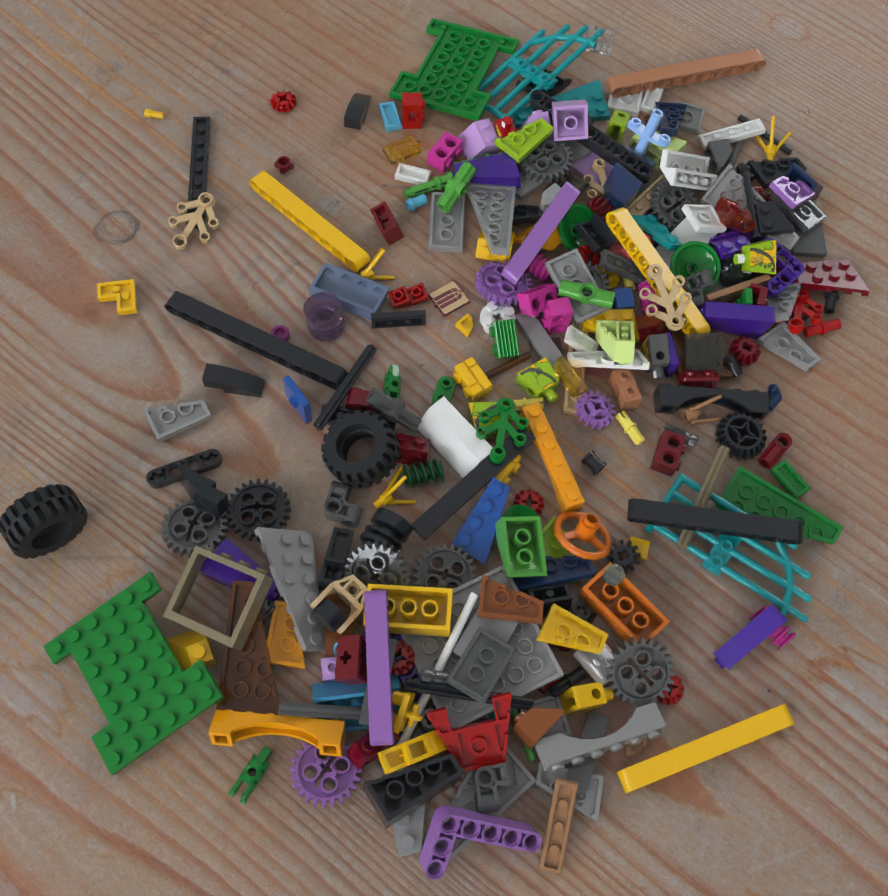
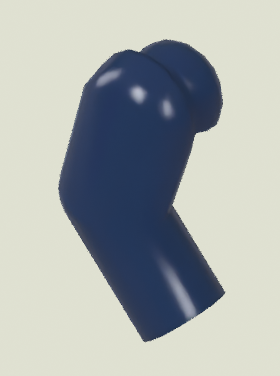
M776 384L768 386L769 411H773L782 400L780 389Z

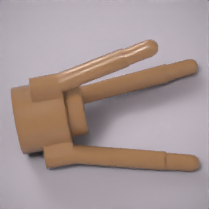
M722 395L713 397L703 403L683 407L681 409L683 420L686 423L690 422L691 425L720 421L723 417L698 419V416L701 415L700 408L722 398Z

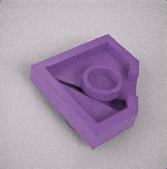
M785 176L779 177L769 185L774 193L792 210L816 194L805 182L797 180V182L789 181V177Z

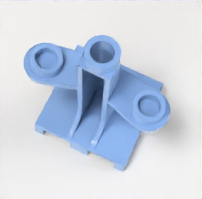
M659 109L653 110L646 127L638 118H632L627 124L630 130L640 136L635 150L627 147V149L649 163L652 168L656 162L645 156L650 143L652 142L664 148L668 147L671 143L669 135L655 133L663 117V112Z

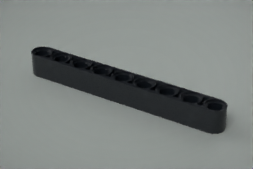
M541 90L532 91L530 94V109L532 111H548L550 123L553 124L552 110L548 109H552V102L558 101ZM588 122V136L592 137L576 141L612 166L618 162L643 184L648 183L652 173V166Z
M635 498L628 500L627 520L634 523L785 544L803 543V522L645 499Z

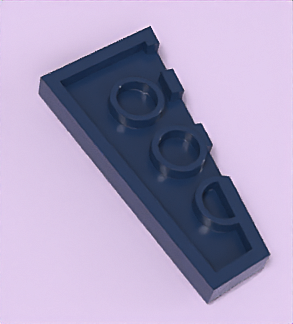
M655 101L654 109H659L663 112L662 120L658 126L660 135L677 136L687 104Z
M545 556L547 577L512 579L519 592L524 593L527 592V588L592 578L596 572L591 560L582 559L578 556H563L562 558Z

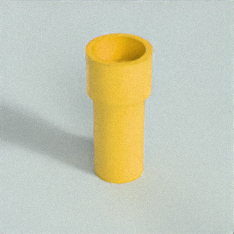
M145 109L144 116L164 119V112Z

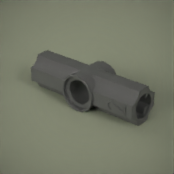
M373 388L368 394L366 403L380 411L385 419L399 423L411 432H414L419 427L422 417L406 408L405 403L401 400L389 397L377 388Z

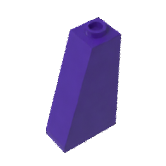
M505 152L464 161L472 164L477 170L469 183L516 186V188H521L517 163ZM463 162L454 164L455 171H452L453 177L456 175Z
M706 301L698 308L708 322L710 329L742 337L749 336L750 339L755 340L775 323V307Z
M227 538L216 548L215 554L219 556L223 552L233 556L232 561L236 563L240 559L251 564L250 569L261 568ZM208 557L199 571L203 577L231 589L233 580L256 582L257 580L255 577ZM274 580L265 600H269V603L270 601L274 602L280 597Z
M771 604L714 653L716 656L714 661L721 669L726 667L729 670L784 624L787 619Z

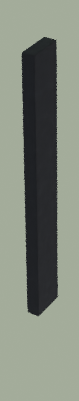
M193 117L188 202L197 200L201 193L207 192L210 117ZM197 208L188 209L187 214L195 212ZM206 210L202 215L204 224L206 219Z
M517 429L518 433H523L526 436L524 446L519 447L515 445L514 440L509 436L504 441L503 448L506 451V457L502 463L492 462L489 454L411 524L413 530L425 541L483 489L493 477L495 478L536 440V437L527 429L524 431Z

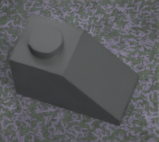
M727 139L709 141L704 151L705 156L710 157L709 165L713 174L718 175V177L733 151Z

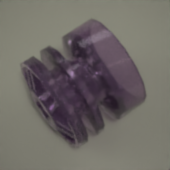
M320 292L306 300L303 312L309 334L314 339L327 342L341 336L345 330V320L340 299L329 292Z

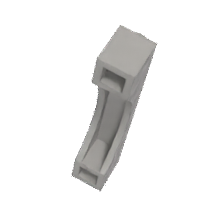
M653 702L636 708L621 729L606 737L578 739L557 733L539 739L535 749L544 771L552 769L553 772H557L565 768L566 764L572 763L577 765L584 762V758L592 756V759L604 755L605 751L611 750L616 752L624 748L623 745L630 743L631 746L641 743L642 739L647 737L650 740L662 735L661 731L666 727V724L656 703Z

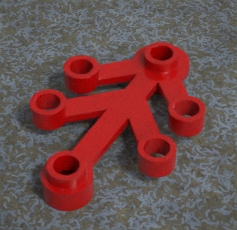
M806 289L800 290L796 305L791 313H794V318L788 321L790 333L799 334L803 330L804 321L801 319L802 313L811 318V324L819 325L822 323L821 314L824 313V305L813 301L809 291ZM804 304L812 307L813 309L810 310L809 308L805 307Z

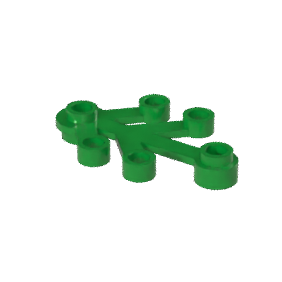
M509 398L499 399L495 408L490 411H481L478 418L480 423L487 424L491 418L500 414L499 420L486 427L480 426L476 429V437L480 440L485 439L487 435L498 430L496 445L490 452V460L497 464L502 463L506 457V451L503 448L506 432L512 437L515 445L521 447L526 443V436L515 430L509 423L508 416H510L516 423V427L521 431L528 428L529 421L517 414L515 403Z

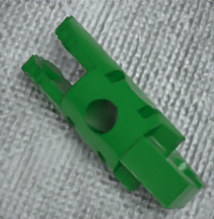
M392 364L388 369V373H385L383 393L400 400L401 377L399 376V366Z
M264 746L258 756L255 754L252 756L229 791V796L233 797L236 795L241 785L245 783L248 785V788L240 799V803L245 805L270 766V763L267 761L272 755L271 749ZM251 771H256L255 776H249Z

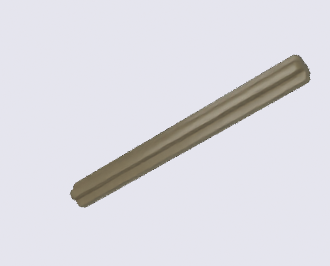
M724 445L719 447L694 503L695 507L705 508L730 452L728 447ZM683 529L677 546L686 549L695 531Z

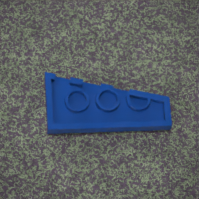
M494 477L451 543L456 548L461 547V551L464 553L468 552L469 556L485 566L496 534L495 523L501 518L510 491L509 486Z

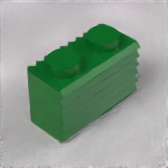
M515 319L492 322L489 327L490 338L493 337L494 345L491 348L493 356L496 355V360L520 356Z

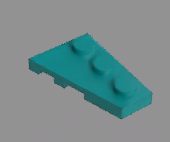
M651 214L631 215L643 232L652 235V240L668 251H675L682 245L679 238L671 234L665 225L660 224L655 216Z

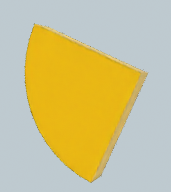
M469 313L455 323V327L467 338L473 330V321Z
M631 536L629 538L632 542L630 548L637 545L638 549L634 553H641L639 559L646 561L650 541Z

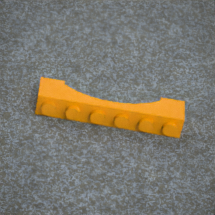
M537 402L522 407L519 416L529 421L527 430L536 437L534 443L549 473L556 501L561 512L580 511L585 500L540 403Z
M230 709L215 710L208 732L212 745L233 747L235 742L250 737L282 735L312 744L319 749L320 755L342 757L347 734L345 721L338 719L326 720L312 717L280 716L273 713L237 712Z

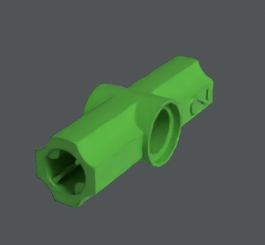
M463 162L456 175L448 180L445 191L437 202V207L443 212L450 213L458 199L465 195L468 184L477 171L472 164Z
M564 279L561 281L558 296L578 300L583 305L593 304L609 309L612 308L616 294L615 292L595 288L591 283L580 284ZM583 292H588V293H590L591 295H590V296H585V295H583L582 293H583Z

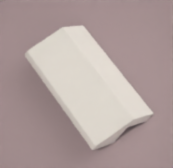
M666 149L662 151L660 168L670 186L708 191L718 175L707 173L710 157Z
M444 396L427 410L417 428L426 439H431L430 444L462 478L482 462L493 448L485 439L480 440L476 437L475 428Z

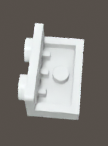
M606 643L600 654L577 650L573 654L596 682H601L603 686L608 682L606 676L611 673H608L605 668L611 665L607 662V659H613L614 657L610 653L612 650Z

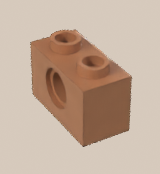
M613 370L609 378V384L619 411L638 409L642 396L632 370Z

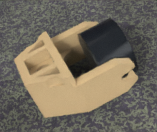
M354 574L334 581L310 604V607L314 609L311 613L328 631L342 634L363 610L364 592L367 591V587ZM335 593L350 607L349 617L347 618L338 606L324 597Z

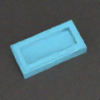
M395 102L378 104L386 132L401 130L402 123Z

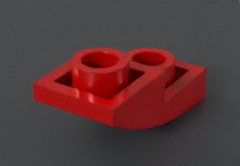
M423 282L407 289L405 286L388 292L394 309L409 307L430 300Z

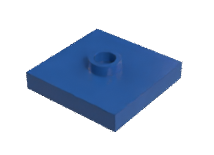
M289 375L284 377L285 393L291 406L296 409L306 424L311 422L312 415L309 401Z

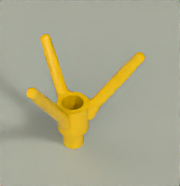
M774 115L771 120L770 144L766 146L762 139L756 136L769 161L774 160L779 148L791 135V132H788L777 146L773 144Z
M382 247L379 249L368 267L360 272V276L370 280L395 279V276H377L372 271V268L385 253V249Z
M403 465L397 470L386 490L378 496L379 499L373 502L377 509L387 504L417 503L416 500H394L391 495L407 479V476L404 475L395 484L402 472Z

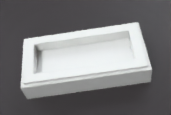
M658 87L655 91L648 89L639 111L652 114L655 101H660L664 89Z
M399 163L395 173V180L416 185L428 182L431 177V170Z
M572 325L567 327L564 338L565 343L579 352L597 351L599 344Z

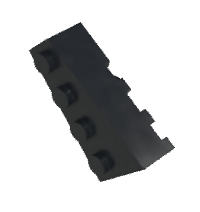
M449 754L415 767L405 768L397 773H390L375 780L365 781L363 791L387 829L461 781L464 771L453 754Z

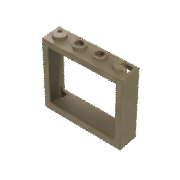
M207 545L204 548L195 546L163 616L224 645L242 650L274 578L267 576L268 571L256 567L255 570L250 569L251 564L240 559L238 563L232 561L233 556L222 552L219 556L215 554L216 549ZM206 557L257 578L232 636L181 613Z

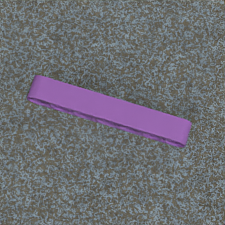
M566 181L500 275L514 285L517 283L579 196L580 190Z
M387 589L365 591L370 745H394Z

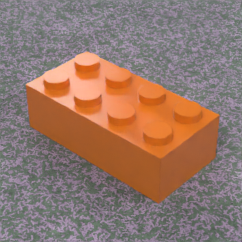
M611 562L594 576L578 594L622 641L626 640L629 644L632 637L637 642H639L640 636H643L645 642L649 637L653 639L670 622Z

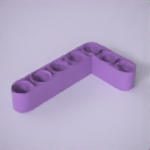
M442 805L434 812L419 862L426 876L431 880H437L446 871L456 837L526 852L537 851L541 846L542 839L529 823ZM450 817L447 822L443 823L446 818Z

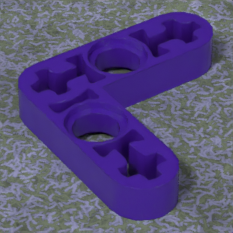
M777 241L776 266L781 271L765 286L769 288L767 296L771 298L780 295L804 272L802 263ZM778 256H783L786 261H781ZM780 277H786L788 282H783Z

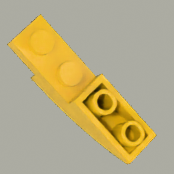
M433 730L377 754L386 775L445 751L447 746L436 730Z

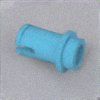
M421 194L412 199L408 198L405 201V207L408 211L413 212L415 208L426 205L428 201L426 196Z

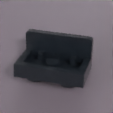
M594 214L590 221L577 223L574 228L594 253L602 252L604 249L609 250L617 239L598 214Z

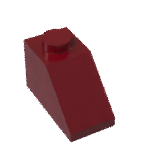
M643 315L635 317L641 344L649 335L663 334L670 330L666 326L665 321L654 316Z

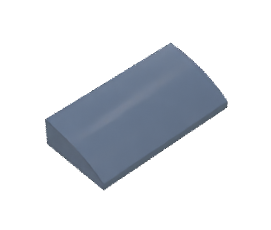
M326 262L309 287L310 297L371 320V313H380L390 290L388 286Z

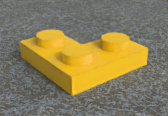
M134 279L97 283L99 303L117 301L118 315L137 313L136 284Z

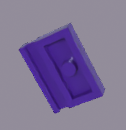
M740 230L710 237L708 242L713 245V249L721 260L733 257L735 254H741L742 246L751 244L744 235L740 234Z
M671 332L663 333L667 334L670 364L664 370L665 378L672 377V373L675 372L680 364V358L676 355L675 351L676 343L672 339Z

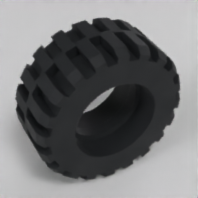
M361 410L354 411V414L350 412L344 414L345 417L342 419L339 417L335 420L336 423L333 426L330 425L327 429L329 431L328 434H325L323 437L325 444L321 445V451L323 452L322 459L326 463L325 466L340 482L354 488L361 489L362 485L369 488L372 487L373 483H381V479L387 478L391 474L389 471L395 469L397 465L395 460L399 459L400 453L398 450L400 445L396 434L386 420L377 413L373 414L371 411H364L363 413ZM364 437L375 438V446L369 456L358 462H347L348 450L354 442Z
M50 484L43 488H36L35 491H29L22 498L16 499L14 504L9 505L6 508V512L0 518V533L16 556L24 559L37 558V556L42 557L73 540L83 530V526L86 525L88 513L70 487L62 484Z

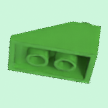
M540 516L501 517L495 523L497 545L506 577H547Z

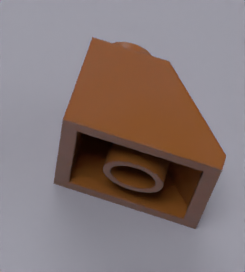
M531 708L526 713L523 710L512 722L514 727L511 732L530 750L560 719L565 711L553 708Z

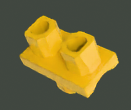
M393 692L392 704L400 706L398 713L393 712L394 733L399 734L400 731H404L408 718L407 726L413 727L415 721H422L423 716L418 713L420 706L413 704L415 692Z

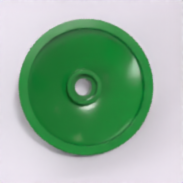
M572 204L557 225L559 237L569 251L587 245L574 229L577 223L590 221L594 215L590 208L582 204Z
M690 241L679 246L673 253L670 260V271L675 277L681 275L685 278L694 275V273L710 269L714 285L719 279L721 272L720 260L715 250L708 244L700 241ZM714 286L703 289L702 293L709 291Z

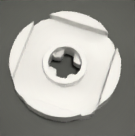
M491 301L481 310L480 325L489 334V327L495 321L494 317L498 316L502 320H516L515 310L511 306L508 308L506 304L503 307L500 306V303L494 306V301Z

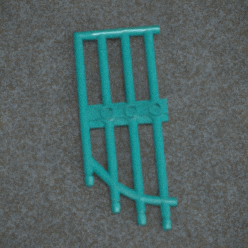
M569 24L564 25L555 34L544 37L542 36L545 34V30H539L537 34L483 81L478 91H483L507 68L513 70L505 80L489 93L492 100L517 76L521 75L525 78L496 106L493 107L488 104L486 110L499 119H503L506 116L512 118L530 102L531 92L506 115L500 112V110L530 82L537 85L532 91L551 90L554 84L558 82L556 77L588 47L594 49L597 47L598 43L595 41L604 31L599 29L587 39L581 37L588 30L587 25L582 26L574 35L565 34L570 29ZM556 41H566L540 66L537 67L532 64ZM574 42L582 44L551 74L544 72ZM543 44L527 60L520 57L531 46Z
M680 473L662 502L671 503L674 498L684 505L694 506L695 502L679 493L678 490L684 483L695 491L700 492L702 485ZM714 492L711 493L709 499L728 511L748 514ZM647 524L644 528V531L649 534L654 529L675 543L678 542L680 537L663 526ZM694 532L714 545L709 554L691 543L686 548V550L704 560L701 566L718 577L721 572L725 573L779 607V612L784 617L789 613L802 622L806 623L809 617L806 614L799 612L798 609L790 605L793 594L809 603L813 599L811 595L804 593L803 590L794 585L793 572L807 580L811 577L808 571L803 570L791 561L785 545L796 550L798 544L774 542L779 552L777 553L756 539L720 535L717 538L711 533ZM740 541H744L783 565L785 579L738 551L736 548ZM731 556L786 589L783 600L728 567L726 564Z

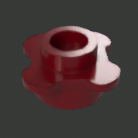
M281 156L274 163V167L278 168L281 174H285L294 168V164L290 162L288 157Z

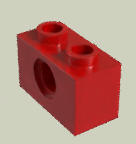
M422 92L402 93V129H422V122H425V111L423 112V110H426V100H422Z

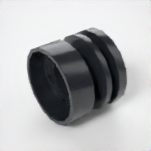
M378 508L371 518L372 525L365 527V531L360 535V540L364 545L367 541L373 544L375 540H378L379 546L385 541L387 548L394 545V552L397 550L401 551L402 544L400 542H407L413 532V527L399 514L386 508Z

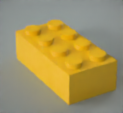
M368 584L367 591L387 589L389 633L450 637L453 604L452 588Z

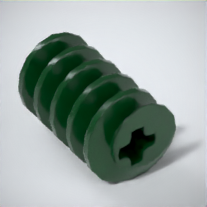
M433 459L432 464L429 460L425 461V465L422 462H418L417 468L414 463L410 464L409 469L406 465L402 466L403 476H407V479L404 481L406 488L408 483L414 488L415 482L422 486V480L427 485H429L430 479L437 483V477H440L441 481L444 482L443 466L441 461L438 462L437 459Z

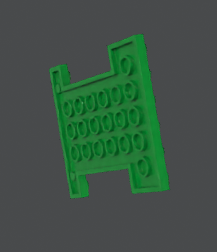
M432 18L426 28L427 34L438 36L417 74L401 71L389 92V98L402 101V93L422 92V100H426V108L479 121L491 100V94L478 90L498 52L513 55L519 46V39Z
M148 572L44 645L53 664H58L71 654L73 655L109 722V725L91 738L111 775L119 773L225 697L204 660H199L185 671L182 668L145 603L162 591L160 584L151 572Z

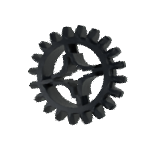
M736 411L733 414H727L717 424L715 442L720 443L718 448L724 445L730 449V458L736 456L737 461L741 458L746 461L749 458H755L756 455L762 452L767 440V436H765L766 430L761 429L763 423L758 424V418H751L752 414L746 416L745 412H741L739 415Z

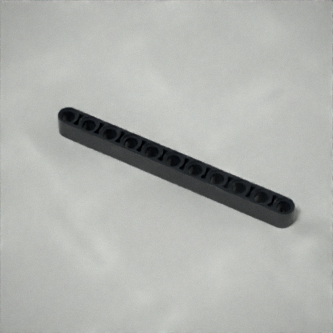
M175 291L164 305L171 314L331 389L337 390L348 374L339 365L179 291Z

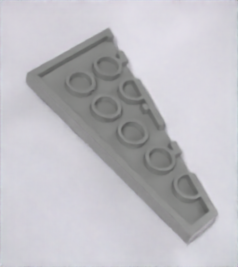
M729 164L701 199V203L703 205H712L717 213L752 232L743 177L740 173L737 174L733 170L734 167ZM752 187L754 202H766ZM795 232L762 236L763 239L773 238L788 252L792 250L800 238Z
M257 527L254 532L256 537L259 536L263 545L261 549L263 554L267 555L270 563L269 569L281 597L283 596L287 605L285 607L287 614H290L295 625L293 629L302 651L321 652L325 650L323 626L314 618L311 613L314 609L310 607V604L319 596L312 532Z

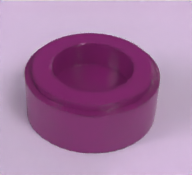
M276 326L271 331L272 335L287 342L290 339L289 330L285 326Z

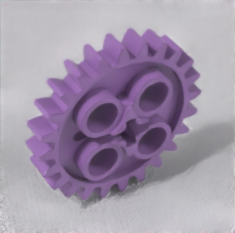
M497 260L496 264L490 261V265L485 263L484 267H480L476 274L475 288L478 289L477 293L482 294V299L488 298V303L494 301V306L500 303L501 307L504 304L508 308H510L511 304L516 307L518 304L517 294L532 288V279L528 278L529 273H523L514 285L500 275L507 265L506 260L503 263Z
M345 739L342 757L337 756L330 765V772L324 774L317 788L314 785L321 778L322 769H327L333 756L320 759L317 756L319 749L312 744L307 745L304 742L302 743L303 751L296 750V755L299 758H292V763L296 766L290 767V772L296 774L290 776V780L297 781L293 785V789H300L298 793L299 798L306 795V804L312 799L313 807H316L318 802H322V808L325 809L326 803L330 802L331 807L334 808L336 800L342 805L343 796L348 799L351 798L349 790L356 792L357 787L353 783H360L361 779L356 775L362 774V769L357 770L346 753L351 746L346 747L347 739ZM338 763H344L347 765V769L339 771L335 766ZM308 770H314L317 773L314 778H307L304 774ZM326 782H333L335 788L333 790H325L323 785Z

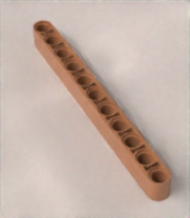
M759 49L614 75L607 79L606 86L613 98H619L629 94L645 93L648 89L655 91L657 87L666 89L755 72L763 69L767 62Z

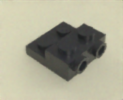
M719 257L721 264L719 279L722 286H733L755 278L753 272L742 271L741 264L735 265L733 257L722 260Z

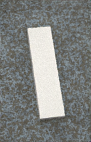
M758 118L698 135V141L703 150H705L709 141L727 139L729 143L765 134L766 128Z

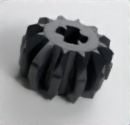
M621 539V546H618L615 542L612 543L615 550L611 549L610 554L613 555L607 556L606 559L612 561L611 563L614 566L617 565L616 568L619 571L622 567L624 574H627V567L632 571L635 570L632 563L640 564V561L634 558L641 557V553H634L637 551L638 546L635 545L630 548L632 544L630 540L624 545V541ZM626 552L629 558L620 561L619 554L623 555Z

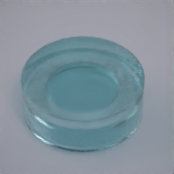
M618 564L608 565L603 572L605 582L612 586L619 585L625 578L624 569Z

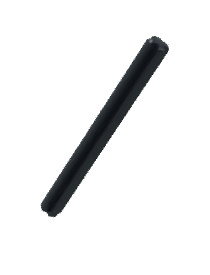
M367 345L315 420L313 426L317 430L325 428L377 351L374 345Z
M414 679L405 680L404 690L478 702L451 685ZM492 692L486 703L493 704L491 696L501 693ZM511 695L510 707L525 710L533 708L534 700L532 698Z

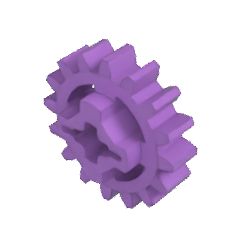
M589 390L588 393L584 392L577 399V404L574 407L577 410L575 415L580 416L578 421H584L585 427L589 424L592 430L595 426H597L598 430H601L603 426L606 428L613 421L616 411L612 409L615 405L609 403L611 398L606 399L605 393L601 396L598 390L595 394H593L592 390Z

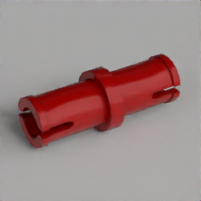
M836 318L826 322L822 321L819 325L803 327V334L806 338L818 334L825 335L829 331L841 329V321Z

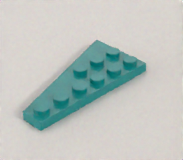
M599 79L552 97L558 102L586 99L588 103V116H591L594 121L609 120L610 118ZM530 106L522 108L513 116L515 129L521 128L523 123L534 112L530 109Z

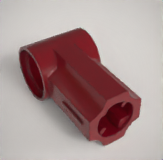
M779 433L757 459L762 467L771 470L792 444V438L789 434Z

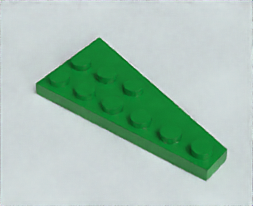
M741 466L737 468L720 496L748 514L803 522V538L833 545L844 528ZM717 503L713 508L716 510L728 511L727 509L723 508Z

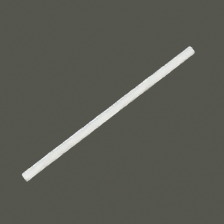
M470 593L434 670L443 671L478 598L477 594ZM421 694L417 703L420 706L419 714H422L431 696L430 694ZM418 721L414 722L413 727L406 725L398 744L410 739Z

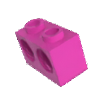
M445 132L428 151L427 164L444 173L447 168H451L454 160L461 156L463 140Z
M542 284L518 293L517 298L521 315H529V317L539 316V313L543 312L544 308H546L547 301L558 299L556 285Z
M569 297L547 301L546 308L543 311L544 316L541 318V325L548 335L566 332L574 313Z

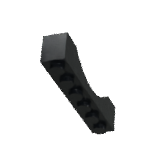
M665 383L658 385L653 393L655 413L673 414L688 405L703 403L713 397L722 395V398L710 404L720 405L734 412L737 411L739 415L741 412H745L746 416L752 414L751 418L763 420L769 413L767 392H760L759 390L744 391L742 389L730 390L722 387L673 386Z

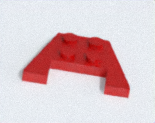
M510 691L491 696L496 718L451 728L446 707L427 711L429 721L432 722L436 732L447 746L450 754H453L464 772L506 762L510 705L512 700Z

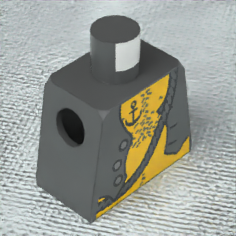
M667 334L649 335L640 346L641 353L649 362V370H645V372H653L654 380H662L665 378L664 370L670 364Z

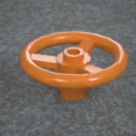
M567 511L562 512L555 518L553 525L555 537L561 546L571 554L582 559L597 560L606 557L610 553L613 543L610 533L595 514ZM571 518L578 519V524L573 531L562 533V522ZM597 530L603 536L604 544L596 537L595 533ZM578 539L581 542H590L599 551H584L575 547L569 541Z

